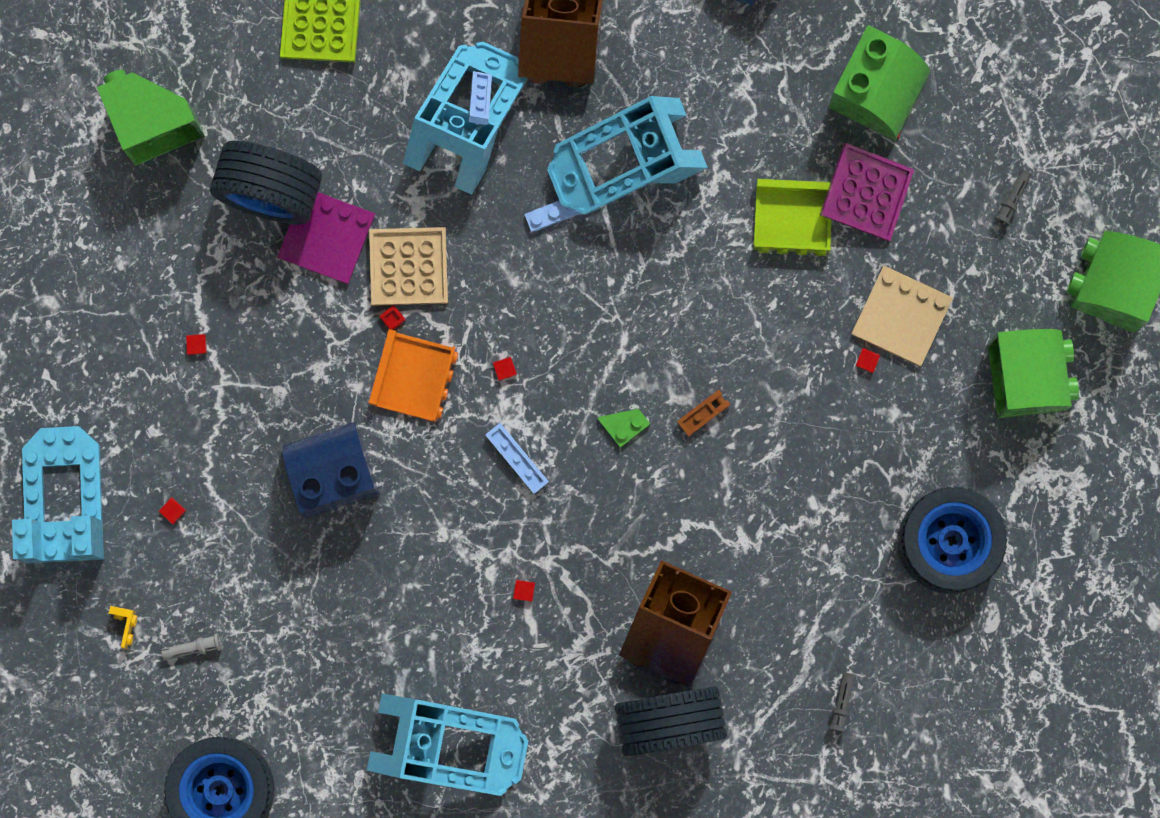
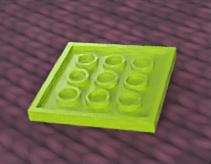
M285 0L280 58L356 63L361 0Z

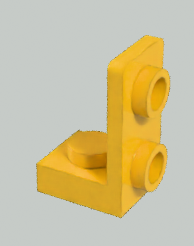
M110 606L109 614L114 615L113 619L125 621V617H127L121 648L128 649V646H131L133 641L132 627H135L137 624L138 616L135 615L136 611Z

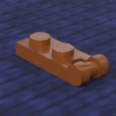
M717 390L677 421L688 437L731 405L728 400L725 401L721 396L720 390ZM715 400L720 405L716 409L711 404Z

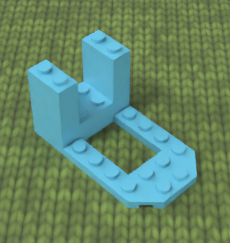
M479 42L475 46L467 47V45L458 46L414 118L403 164L420 171L435 145L463 157L455 187L472 195L487 169L497 131L527 81L526 77H518V57L485 42ZM467 70L472 73L474 71L492 74V82L501 85L490 103L488 125L468 122L469 111L449 103L450 98Z
M650 96L556 144L553 151L555 154L547 170L561 205L572 208L582 214H589L650 183H678L708 168L701 150H682L672 126L673 122L687 116L680 98ZM627 132L640 166L595 188L582 154Z
M79 426L40 428L22 448L24 519L12 520L13 559L27 564L104 559L100 445ZM80 465L82 516H71V521L45 522L43 467Z
M382 693L378 713L400 717L393 755L370 751L367 771L502 796L507 791L506 789L521 780L528 740L519 729L516 719ZM445 725L492 734L484 773L438 765Z

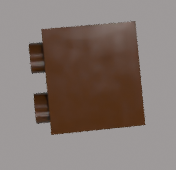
M525 0L521 17L518 77H526L530 82L537 84L554 80L564 81L568 86L575 88L583 87L586 84L594 85L604 0Z
M661 560L638 608L619 656L628 659L635 666L646 667L657 672L673 683H681L690 687L732 592Z

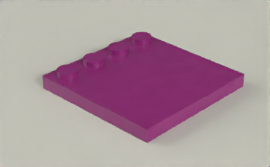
M844 143L820 216L880 239L891 241L914 169Z
M318 192L309 221L304 225H289L277 258L349 285L376 214Z

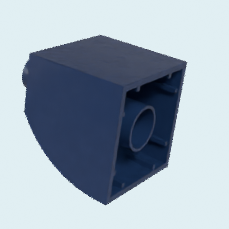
M356 421L282 445L287 475L299 512L304 517L310 518L380 494Z

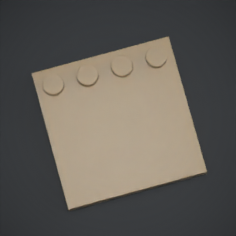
M446 227L369 229L371 306L448 304Z
M883 266L851 335L921 367L953 297Z

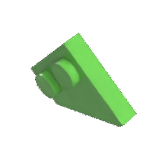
M639 409L597 418L620 448L650 425Z

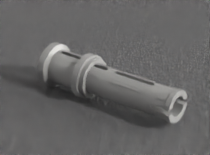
M216 633L212 637H199L197 641L162 648L161 652L163 660L166 661L194 653L203 655L211 650L217 649L220 651L222 650L219 634Z

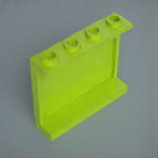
M757 179L754 250H758V253L777 251V254H788L789 251L796 252L797 255H807V252L815 253L816 256H826V253H830L831 219L820 216L831 182Z

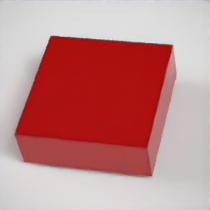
M394 305L379 316L390 330L396 329L406 321Z
M206 334L186 335L187 355L207 354Z
M862 348L855 366L873 374L880 355Z
M511 357L493 362L499 381L517 375Z
M171 497L159 512L174 525L186 512V509Z
M516 580L513 599L532 602L535 582Z

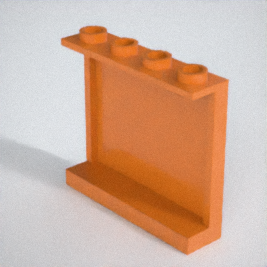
M389 329L368 403L375 407L437 422V418L441 419L443 407H441L442 400H446L449 389H446L447 382H451L454 371L451 370L453 363L456 364L459 353L456 352V347H449L403 335Z

